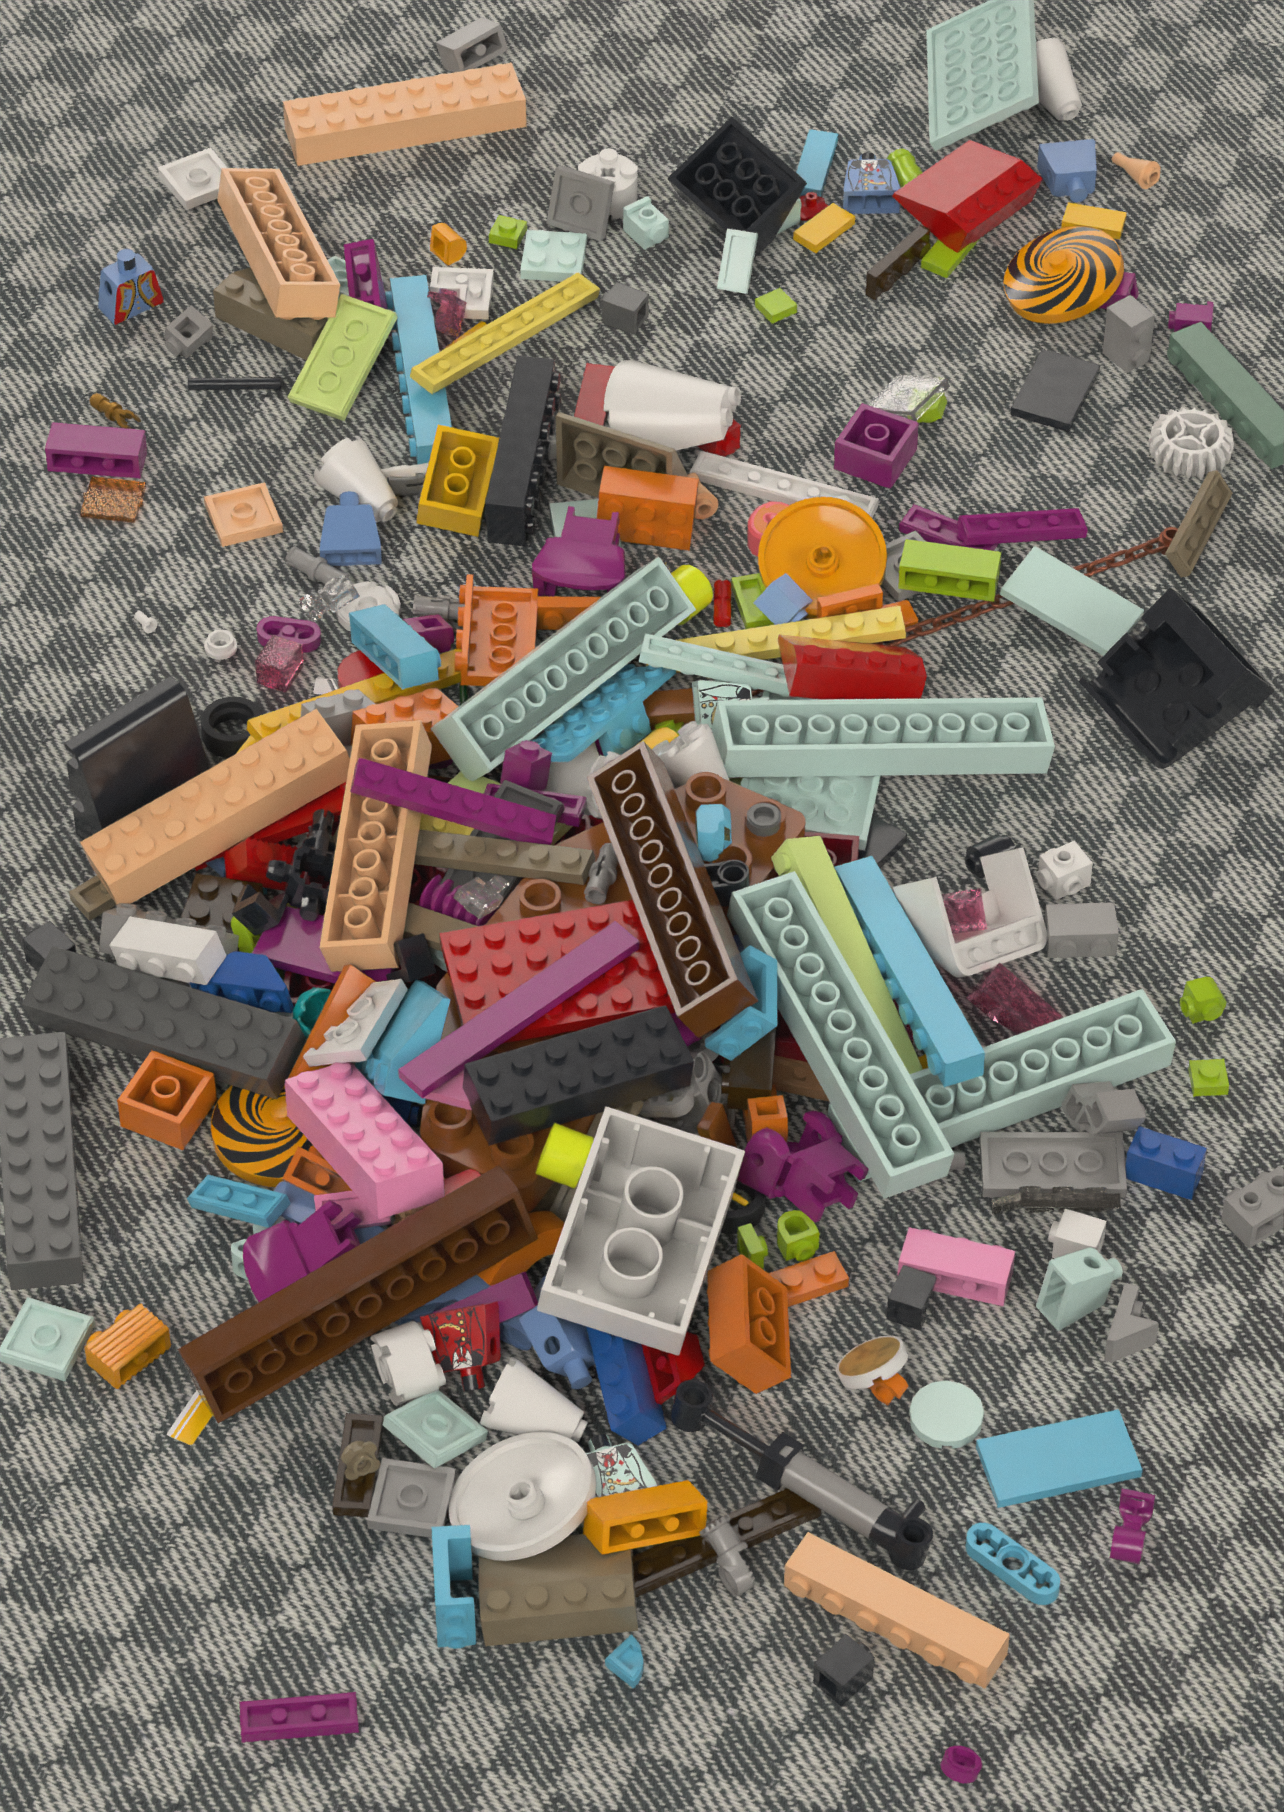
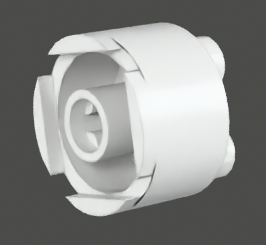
M604 149L600 154L593 155L579 164V171L615 182L609 215H612V219L622 218L623 207L637 201V166L627 157L617 154V151L614 149Z
M410 1321L371 1336V1340L376 1343L371 1345L379 1375L383 1384L392 1385L394 1392L388 1395L395 1406L438 1391L440 1386L446 1384L445 1375L440 1364H434L431 1352L436 1350L433 1337L428 1329H423L420 1322Z

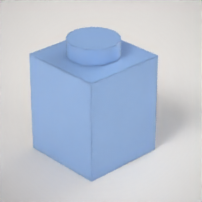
M786 573L774 580L756 599L754 604L774 625L803 621L808 615L805 609L813 600Z

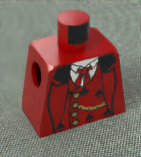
M498 1301L421 1316L423 1329L430 1331L435 1343L436 1350L432 1351L436 1364H440L444 1373L460 1370L464 1391L484 1388L485 1382L482 1366L498 1362L501 1357Z

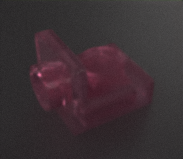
M440 288L439 293L428 291L427 298L441 304L435 316V330L447 336L459 338L467 302L458 298L457 292Z

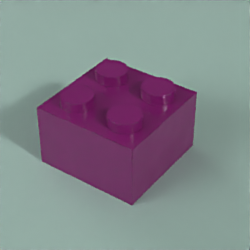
M861 403L835 441L834 469L891 489L917 451L919 422Z

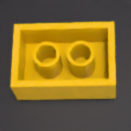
M443 425L437 426L419 500L416 524L479 537L499 437Z

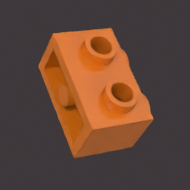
M298 1146L282 1178L285 1182L314 1196L353 1191L319 1151L310 1146L308 1151Z

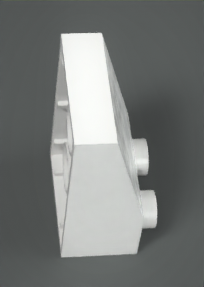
M605 1106L541 1289L537 1311L679 1356L733 1196L745 1150Z

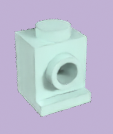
M646 196L623 207V230L644 250L669 238V219L651 204V198Z

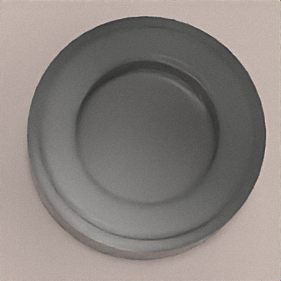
M769 803L753 805L747 811L746 825L748 830L762 837L775 834L781 827L780 810Z

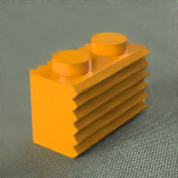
M140 1303L131 1311L128 1309L122 1311L116 1317L114 1324L105 1331H97L89 1337L84 1346L86 1363L115 1389H119L121 1385H125L127 1380H131L132 1376H136L149 1363H153L154 1359H158L160 1355H163L166 1350L170 1349V1332L168 1326L164 1325L162 1320H159L157 1316H154L152 1312H149Z

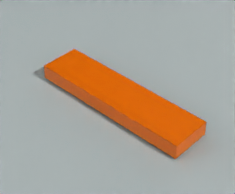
M351 964L344 965L288 1078L298 1076L302 1072L315 1071L332 1065L309 1067L303 1055L310 1048L317 1050L326 1041L323 1034L331 1026L337 1027L349 1017L346 1010L376 981Z

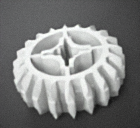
M1195 406L1192 410H1186L1184 407H1181L1179 412L1170 409L1167 415L1161 414L1159 420L1154 422L1148 443L1150 444L1151 458H1154L1156 466H1163L1164 473L1173 471L1175 478L1179 475H1185L1188 480L1191 476H1196L1201 480L1203 475H1207L1210 471L1218 470V472H1222L1223 467L1229 463L1234 448L1232 429L1227 426V420H1220L1218 413L1208 414L1207 409L1197 411Z

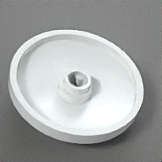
M531 1432L510 1437L483 1451L463 1470L452 1490L449 1502L450 1522L452 1526L470 1525L471 1552L480 1557L491 1560L510 1561L537 1555L567 1538L586 1517L587 1502L594 1498L596 1493V1476L593 1466L584 1450L576 1442L563 1435L550 1432Z

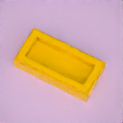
M1068 202L1061 228L1072 226L1092 227L1104 231L1113 239L1120 240L1127 212Z
M832 203L793 232V240L812 252L817 253L855 225L856 216Z

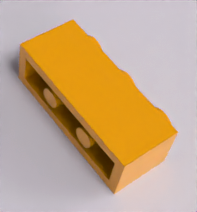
M689 1480L592 1498L587 1502V1515L584 1518L583 1534L601 1555L700 1536L699 1532L707 1524L708 1501Z

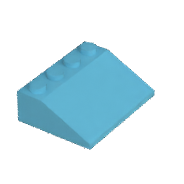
M415 980L407 990L398 1009L394 1012L368 1059L362 1062H355V1067L382 1095L425 1104L426 1098H421L399 1078L398 1069L441 1040L450 1003L448 997L424 981Z

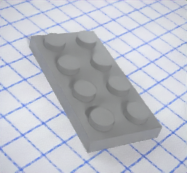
M980 1132L983 1197L1126 1198L1127 1181L1123 1132L1090 1134L1089 1132Z

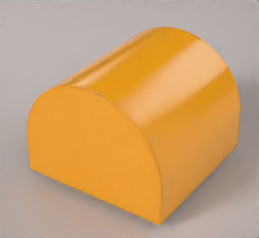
M446 223L433 225L430 251L447 266L460 260L466 252L467 242Z

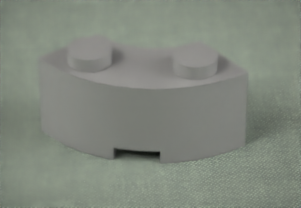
M1110 1081L1072 1084L1061 1104L1070 1123L1078 1131L1086 1130L1090 1134L1131 1131L1138 1128L1146 1119L1144 1105L1139 1101L1135 1090H1115Z

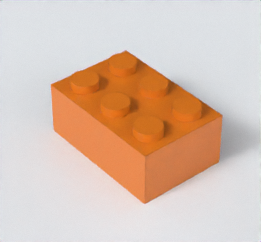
M604 466L599 490L597 519L611 521L612 512H618L619 526L617 533H620L621 541L690 551L699 479Z
M430 688L423 692L397 697L391 701L372 704L366 708L355 710L352 713L350 745L352 746L356 725L421 720L432 745L429 765L452 759L431 730V727L459 706L438 688Z
M743 1254L708 1270L707 1297L709 1307L710 1362L755 1394L791 1378L787 1287Z

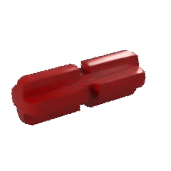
M727 579L724 581L717 580L714 583V625L718 628L722 626L727 628L731 624V583Z

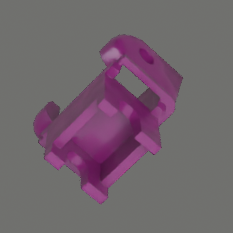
M568 506L561 537L547 538L544 546L532 563L533 588L538 589V596L555 597L558 586L580 590L607 589L608 593L625 580V552L619 547L620 533H617L619 526L618 512H612L610 521L575 516V507Z
M811 1110L803 1116V1120L807 1124L799 1143L789 1141L786 1143L779 1133L770 1128H764L756 1132L745 1147L737 1180L766 1195L769 1199L785 1196L816 1223L820 1221L825 1207L841 1202L847 1209L853 1208L858 1193L846 1182L844 1172L849 1171L861 1181L866 1178L869 1169L841 1145L843 1136L837 1132L831 1119L822 1112Z
M329 1200L300 1225L284 1219L279 1224L249 1236L243 1245V1262L249 1285L257 1301L261 1302L360 1245L353 1229L362 1222L360 1215L351 1212L338 1223L331 1224V1221L343 1209L341 1205Z

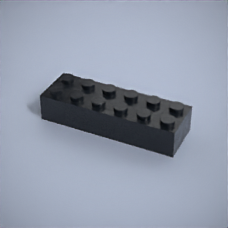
M517 355L485 502L488 543L525 547L528 534H534L535 516H532L534 509H539L541 492L537 490L538 486L544 485L546 466H543V462L550 458L551 442L548 439L549 436H554L556 417H553L554 411L559 412L561 405V393H557L560 386V373L555 372V359Z
M665 1005L464 1064L462 1088L490 1146L550 1128L554 1122L561 1125L604 1112L605 1106L614 1109L688 1087L691 1084L694 1060Z

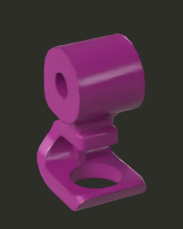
M1122 1488L1119 1514L1123 1524L1122 1526L1115 1525L1110 1551L1111 1559L1140 1565L1146 1532L1142 1531V1527L1152 1518L1156 1495Z

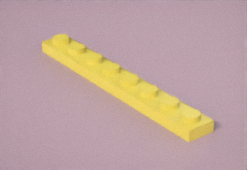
M578 272L412 367L410 378L428 392L434 394L597 299L600 288Z
M895 606L684 638L677 641L765 660L781 657L778 644L779 635L870 644L906 638L901 607Z

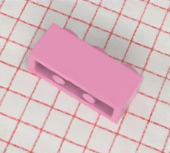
M909 1227L899 1259L898 1275L902 1266L905 1265L935 1275L936 1284L933 1291L1004 1306L1013 1275L1015 1251L998 1245L991 1246L973 1242L962 1237L955 1238L937 1234L930 1230H919Z

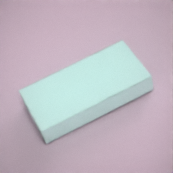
M727 228L717 289L748 294L758 238L757 233Z

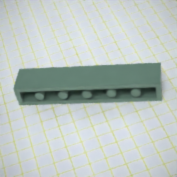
M1202 322L1171 333L1169 348L1167 349L1169 361L1178 367L1185 375L1187 381L1200 391L1205 401L1212 404L1219 412L1221 418L1227 420L1240 439L1245 440L1254 450L1256 456L1262 459L1270 469L1284 464V410Z

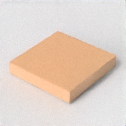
M265 482L204 497L205 507L222 547L283 533V524Z

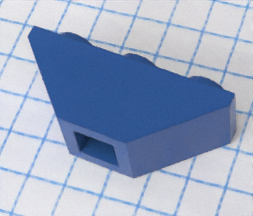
M233 951L227 954V957L207 985L190 982V986L193 989L269 1012L293 1013L294 1005L288 989L266 955Z

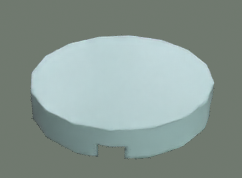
M947 1380L932 1382L922 1387L912 1398L909 1411L910 1424L918 1438L932 1447L942 1448L943 1445L952 1446L951 1449L960 1448L972 1442L980 1433L984 1410L980 1398L967 1386Z

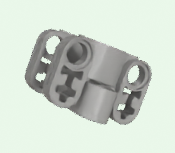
M708 1032L702 1036V1039L687 1046L694 1060L690 1086L654 1096L644 1101L639 1113L641 1116L652 1117L653 1122L699 1136L696 1127L709 1104L715 1102L723 1104L730 1128H733L735 1109L727 1108L728 1094H721L722 1073H730V1067L713 1065L712 1061L719 1054L705 1047V1039L712 1035L713 1032Z

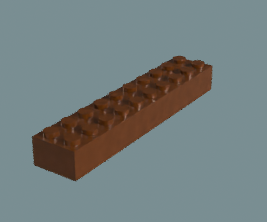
M642 741L587 776V780L676 1015L700 1038L747 1007L758 1002V999L665 764Z
M498 1165L177 1350L200 1397L217 1423H220L534 1242L538 1237L519 1190Z

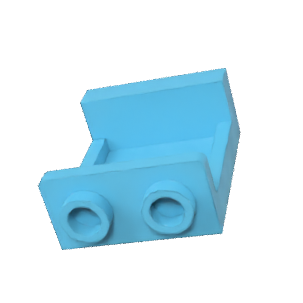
M751 945L744 949L740 956L758 1002L721 1024L716 1032L705 1039L706 1048L730 1061L777 1027V960Z
M470 1525L432 1527L438 1647L459 1649L475 1645L474 1598H452L450 1595V1581L473 1580Z

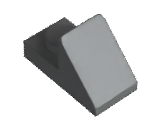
M1124 1284L1107 1338L1104 1358L1106 1362L1112 1363L1156 1343L1159 1324L1156 1321L1140 1317L1143 1302L1137 1301L1139 1286Z

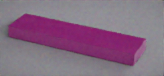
M1079 508L960 515L957 521L966 546L1086 538L1088 532Z

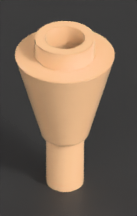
M1119 152L1115 153L1112 157V162L1124 168L1142 189L1152 187L1160 178V165L1158 162L1129 158Z
M696 473L687 475V477L699 479ZM699 480L695 519H706L717 511L718 500Z

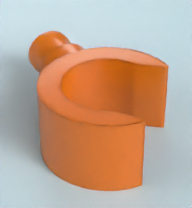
M896 1373L884 1381L881 1376L872 1380L874 1385L868 1389H871L873 1395L880 1402L889 1405L894 1397L900 1399L908 1388V1383L901 1375Z

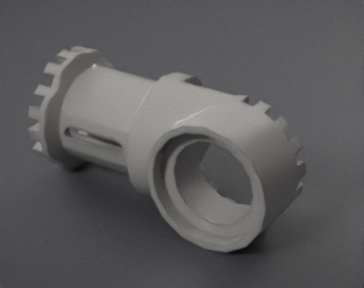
M727 1514L716 1520L714 1524L711 1523L710 1526L702 1529L699 1533L701 1537H707L718 1555L716 1561L720 1566L718 1571L721 1581L726 1589L733 1596L737 1597L754 1587L756 1583L753 1581L755 1577H750L753 1572L747 1571L750 1567L746 1566V1562L743 1561L739 1554L748 1546L746 1542H741L729 1524L731 1518Z

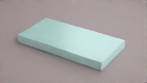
M1036 546L1032 548L1000 591V595L1103 656L1125 633L1129 634L1144 612L1142 608Z

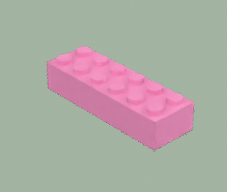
M335 1062L329 1067L302 1072L298 1076L285 1079L287 1116L378 1220L433 1203L444 1197L442 1161L352 1062Z

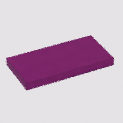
M286 906L279 924L262 933L252 953L266 955L275 968L336 983L341 971L331 972L320 949L325 916L319 915L314 921L304 920L299 913L300 909ZM396 968L360 971L374 981L381 982L387 981L385 974L394 972Z

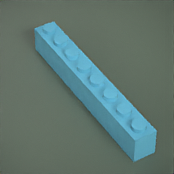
M426 275L390 278V291H385L388 309L396 312L398 317L392 330H396V332H392L393 351L399 350V353H395L396 371H402L403 373L398 374L400 393L406 392V395H402L403 414H409L408 417H405L407 435H413V438L408 439L410 457H416L417 464L429 463L437 426L452 427L445 387L431 394L410 378L412 367L439 353Z
M873 856L835 866L836 873L892 1000L895 999L899 1006L901 1020L905 1025L909 1024L911 1027L915 1045L919 1050L923 1049L932 1075H938L944 1087L983 1076L985 1052Z

